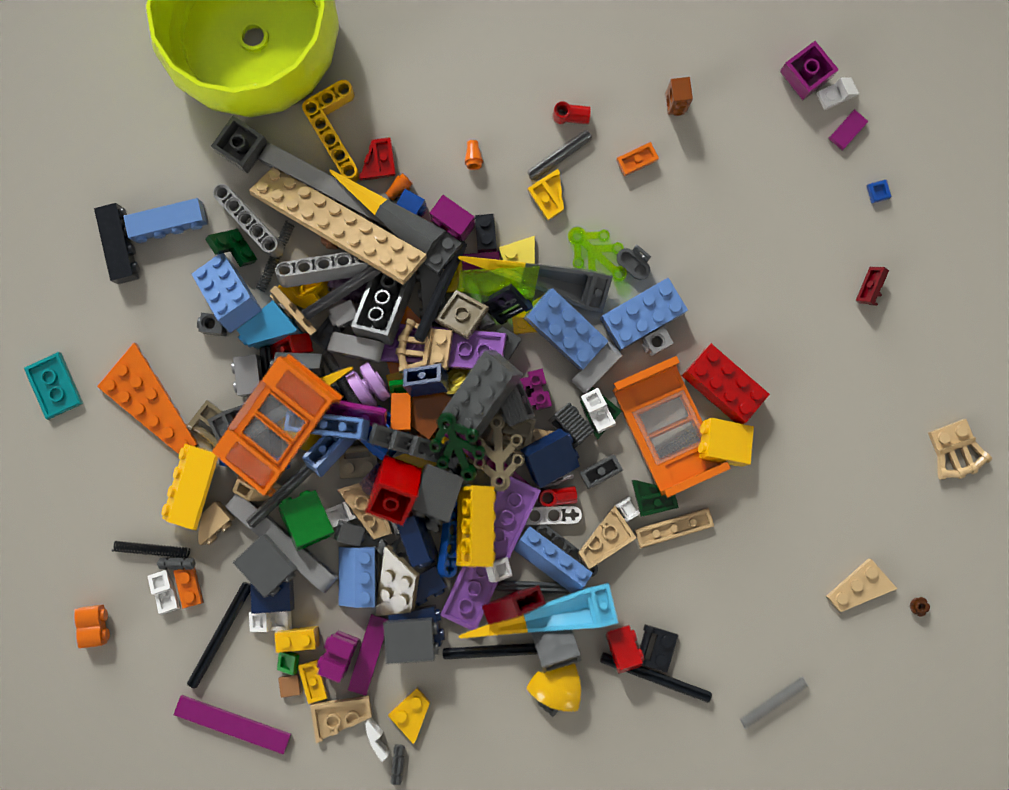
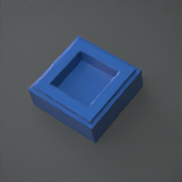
M887 180L878 181L866 186L871 204L888 200L892 197Z

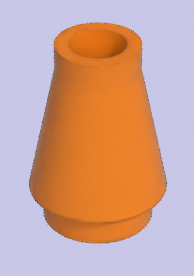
M469 140L467 142L465 165L470 170H477L482 167L483 159L478 141Z
M404 173L400 176L397 175L386 194L394 201L402 195L405 189L410 190L413 183Z

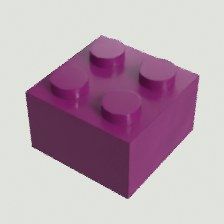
M814 41L788 60L780 70V73L800 98L804 100L831 80L839 69L820 45Z
M445 195L441 196L430 211L432 223L446 230L447 233L460 241H465L476 226L475 217Z

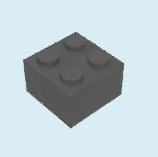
M232 116L211 147L219 155L248 174L268 141L253 128Z

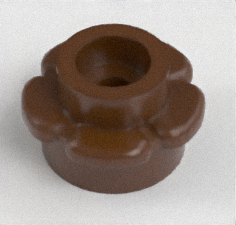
M919 597L914 598L910 602V609L913 614L922 617L926 615V612H929L930 605L925 598Z

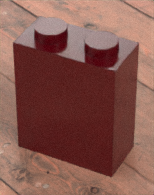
M537 585L508 593L482 605V609L488 625L518 618L545 605L546 602L540 586Z

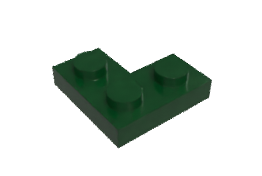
M238 228L211 234L205 239L215 255L231 252L240 267L254 264L258 260Z

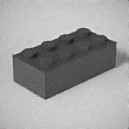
M380 273L368 282L351 325L355 336L393 345L417 281L415 273L404 285L384 273Z
M484 350L442 413L448 412L453 414L457 423L469 429L477 430L479 436H481L524 374L496 350Z

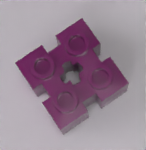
M543 368L529 371L527 373L528 377L521 378L520 381L525 390L526 388L533 390L531 397H528L531 407H536V411L551 408L549 392H543L542 386L546 385Z
M339 630L335 634H331L324 645V649H327L326 653L324 652L323 656H320L316 667L319 670L317 674L340 683L342 678L346 676L360 638Z

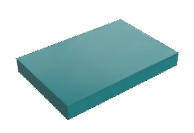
M61 352L52 354L24 367L45 419H52L83 404Z

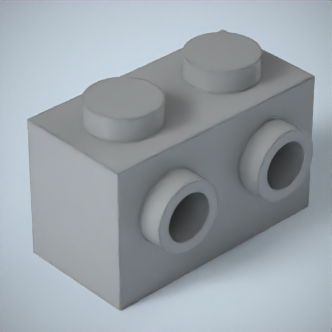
M257 354L233 357L234 362L231 363V368L236 379L233 387L238 396H250L258 383L263 379L261 358Z

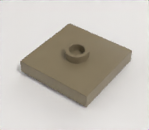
M456 290L435 321L437 324L469 340L489 311V307Z

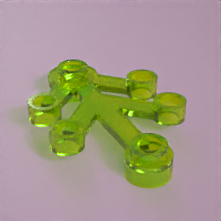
M574 227L568 233V240L574 245L573 267L581 269L584 265V260L581 258L582 246L587 250L588 269L596 271V258L611 272L612 279L616 282L625 280L627 270L623 266H615L602 253L613 252L617 255L619 251H615L614 247L620 246L621 249H624L623 244L616 242L614 244L592 245L588 241L593 239H599L601 242L608 241L610 234L607 230L585 232L581 227ZM601 233L607 234V238H606V239L601 238L600 234H601ZM579 234L581 238L576 240L574 235ZM580 260L582 264L580 266L575 265V261ZM621 272L622 277L617 278L615 273Z

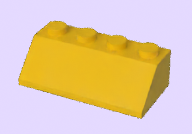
M184 444V448H181L179 452L180 461L178 467H175L173 472V484L170 485L167 492V504L162 508V519L172 524L197 530L218 457L208 449Z
M465 486L460 488L457 497L456 566L493 567V562L495 561L493 545L496 539L494 531L496 492L494 491V486Z

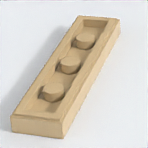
M705 508L634 529L639 547L644 548L715 526L709 508Z

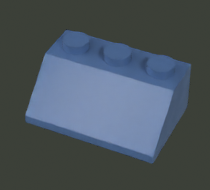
M378 546L339 547V606L354 608L376 607L378 598V551L376 548Z

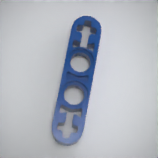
M457 502L454 506L455 512H452L450 521L443 523L437 571L444 578H452L457 571ZM451 525H453L454 527V533L452 535L450 533ZM449 544L452 547V551L450 554L447 551V547Z

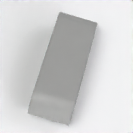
M332 332L327 351L340 356L380 363L385 344L372 339Z
M609 341L571 381L585 394L623 354Z

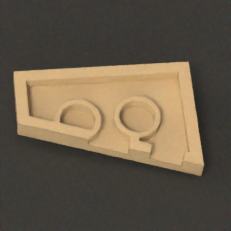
M276 285L270 289L272 293L270 297L277 304L281 303L285 307L283 311L290 318L294 317L298 321L297 326L304 333L307 331L312 335L316 331L315 326L304 317L302 312Z

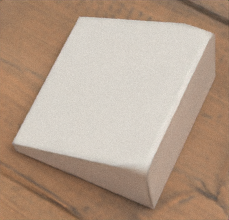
M508 557L495 560L493 567H486L490 582H499L513 576Z

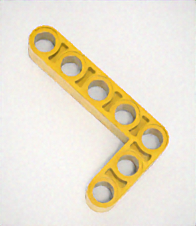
M339 80L306 99L302 104V109L340 174L357 182L359 180V171L326 115L351 102L354 98L351 83L347 80ZM343 89H349L347 93H341ZM327 98L333 99L330 103H324ZM316 107V111L313 113L308 112L310 108ZM326 123L325 127L321 129L318 128V125ZM329 139H335L333 144H327ZM338 155H345L342 160H336ZM348 170H354L352 176H346Z

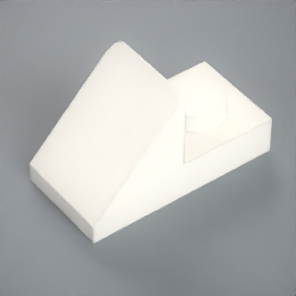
M851 77L840 78L835 84L817 92L824 110L859 95Z

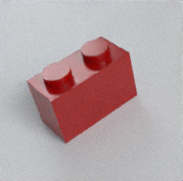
M629 625L608 631L606 639L618 674L641 667L644 656L642 650L636 646L637 636L635 631L631 630Z

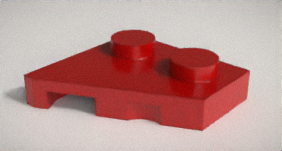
M391 138L371 140L362 172L359 174L360 181L396 176Z

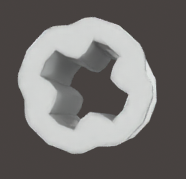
M630 496L615 505L616 508L621 510L626 522L640 514L630 501Z

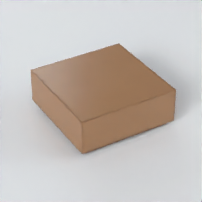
M299 674L278 678L281 698L301 694Z

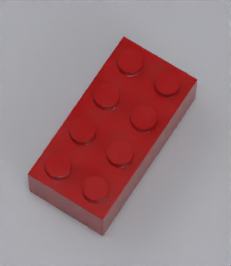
M712 343L699 354L681 375L735 423H747L770 395Z

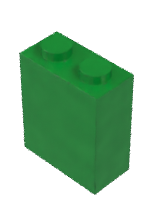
M306 490L300 493L299 497L294 499L292 497L286 498L279 504L278 510L296 551L333 536L334 530L316 490Z

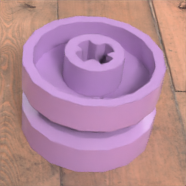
M369 361L360 366V372L364 379L355 371L345 376L363 405L377 406V401L373 394L380 401H385L391 397L386 383Z

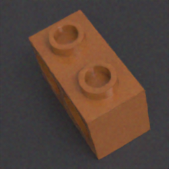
M690 77L673 78L670 80L665 92L668 114L680 116L687 112L693 100Z

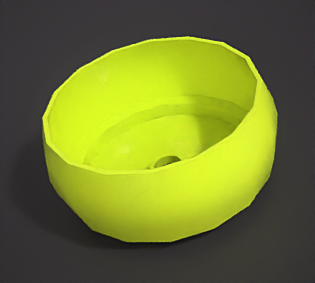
M147 0L146 3L152 47L157 58L178 88L211 110L246 117H257L285 111L313 92L332 62L339 31L335 0ZM253 28L262 30L264 37L260 44L249 46L244 43V35L248 30Z

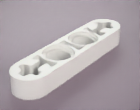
M576 506L533 507L532 511L537 510L540 513V518L534 522L528 517L525 525L574 524L581 520L582 512ZM561 509H565V513H571V509H575V512L579 515L575 517V520H572L571 517H565L566 521H562L563 514ZM551 510L559 512V518L556 521H551L548 517V513Z

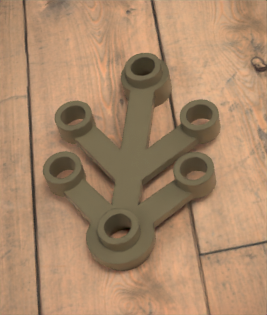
M495 415L490 422L491 428L494 429L495 452L486 444L483 438L478 437L473 442L476 445V442L481 440V446L486 450L485 454L496 464V471H494L487 465L484 458L481 459L483 465L480 467L477 465L478 459L475 458L473 462L476 468L482 469L491 478V485L494 486L496 491L507 490L511 483L510 476L525 462V458L522 455L515 454L512 457V463L504 471V462L517 447L523 444L524 439L521 435H513L511 443L503 451L502 430L505 429L507 424L503 421L501 415ZM496 419L500 420V424L498 426L494 425V421ZM516 437L520 438L519 444H515L514 439ZM517 457H521V462L519 464L515 462V459ZM499 478L503 479V483L501 485H498L497 480Z

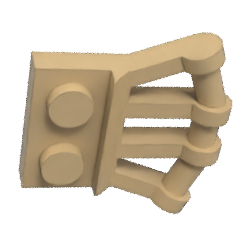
M407 318L406 326L402 333L398 335L397 341H399V346L395 352L400 365L398 367L399 373H403V369L440 363L445 370H448L453 331L430 328L425 341L419 342L414 337H409L412 329H417L419 324ZM407 343L424 344L425 347L424 351L406 350ZM405 356L421 357L423 360L407 365Z
M962 419L928 432L937 454L938 478L940 480H945L946 478H965L967 474L978 473V470L986 462L989 463L992 460L991 455L976 443V437L973 436L967 419ZM967 445L980 456L975 462L972 460ZM960 449L966 467L962 468L954 450ZM946 453L954 470H946L945 468Z

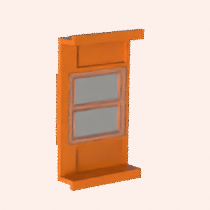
M288 354L286 357L279 356L232 420L227 431L212 452L263 496L268 495L272 497L276 492L273 488L274 484L332 403H339L343 396L291 354Z
M677 356L615 382V388L612 390L661 495L665 494L667 498L731 469L728 462L719 463L699 459L698 446L701 442L702 434L700 427L703 421L676 367L680 363Z

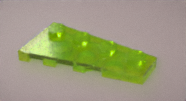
M540 266L460 270L457 290L490 296L512 284L525 299H529L533 304Z

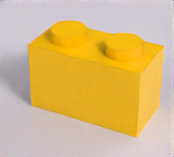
M318 626L278 630L275 632L276 653L316 649L320 646Z

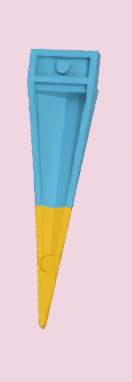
M609 583L587 587L552 600L518 618L479 627L459 635V638L600 628L617 624L618 620Z

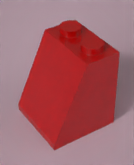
M385 455L378 469L365 513L403 526L418 495L422 468Z

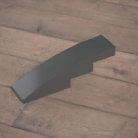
M373 423L368 443L436 463L438 458L442 456L441 450L439 452H432L430 450L431 440Z

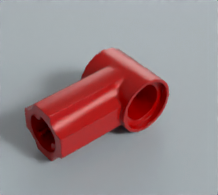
M560 101L555 105L552 115L553 120L558 124L566 122L589 124L591 107L569 105L567 102ZM563 110L566 115H559L557 111Z
M576 487L542 490L538 496V501L545 507L577 503ZM547 492L552 495V501L548 504L544 503L542 499L543 495Z

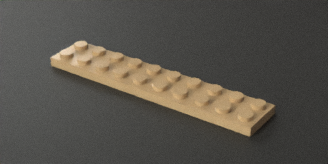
M272 167L249 189L251 196L403 285L427 259L424 252L277 168Z

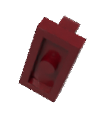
M869 267L855 301L859 304L878 306L876 299L882 296L880 290L883 287L889 270L885 267Z

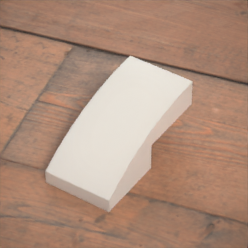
M598 388L581 396L598 434L616 425Z
M346 502L325 510L332 528L338 525L339 520L348 522L357 518Z
M168 570L149 575L151 594L155 595L158 613L163 615L180 609Z
M291 611L255 614L249 612L250 632L292 629Z
M371 717L365 723L366 732L374 752L382 762L388 757L390 751L379 739L383 730Z

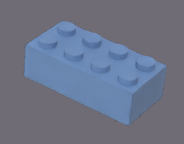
M224 253L213 257L209 262L192 273L195 282L215 317L230 333L262 311L237 268Z
M668 277L602 315L600 320L618 350L621 351L685 314L688 309Z
M553 288L549 289L523 317L578 370H583L608 342L597 329Z

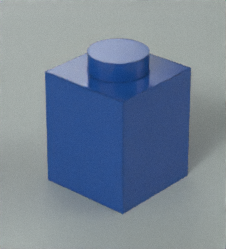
M407 189L403 191L396 203L421 217L427 210L425 199Z

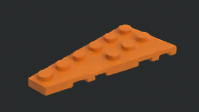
M133 343L97 387L178 454L181 448H184V444L197 446V440L187 428V424L184 423L179 415V411L171 402V398L157 375L152 371L149 362L139 350L140 348L137 343Z

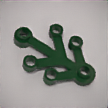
M443 413L437 419L439 431L435 439L431 441L429 448L432 452H439L442 447L441 441L447 433L450 440L443 455L438 458L437 466L440 469H446L450 463L449 458L454 450L462 467V478L465 481H472L476 478L478 470L473 464L468 462L463 449L473 453L474 458L478 460L483 459L486 453L485 448L472 444L477 440L479 433L475 429H469L457 423L453 414ZM456 432L466 435V440L459 438ZM469 434H474L475 437L472 438L469 436Z

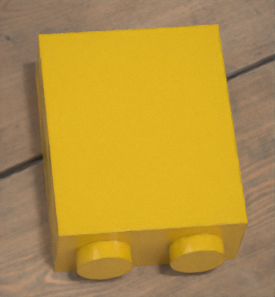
M709 418L703 421L700 427L702 435L698 446L699 459L719 463L728 462L729 465L740 467L751 464L754 426L716 418Z

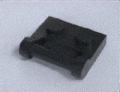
M512 284L481 301L482 304L489 307L488 313L500 325L507 323L508 319L521 312H527L533 308L531 301L525 299ZM519 304L517 307L503 313L505 310Z
M644 624V635L639 648L644 656L642 665L668 673L678 634ZM654 633L657 635L650 659L648 660L645 659L651 635Z

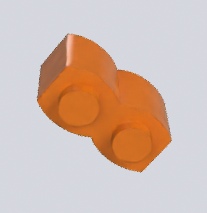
M104 605L75 609L74 619L77 628L76 639L78 648L107 644L110 632L105 624L108 619V612Z

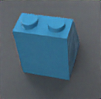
M273 300L263 307L262 311L237 329L240 334L238 336L240 341L244 345L256 349L271 346L289 335L304 333L283 311L284 309Z

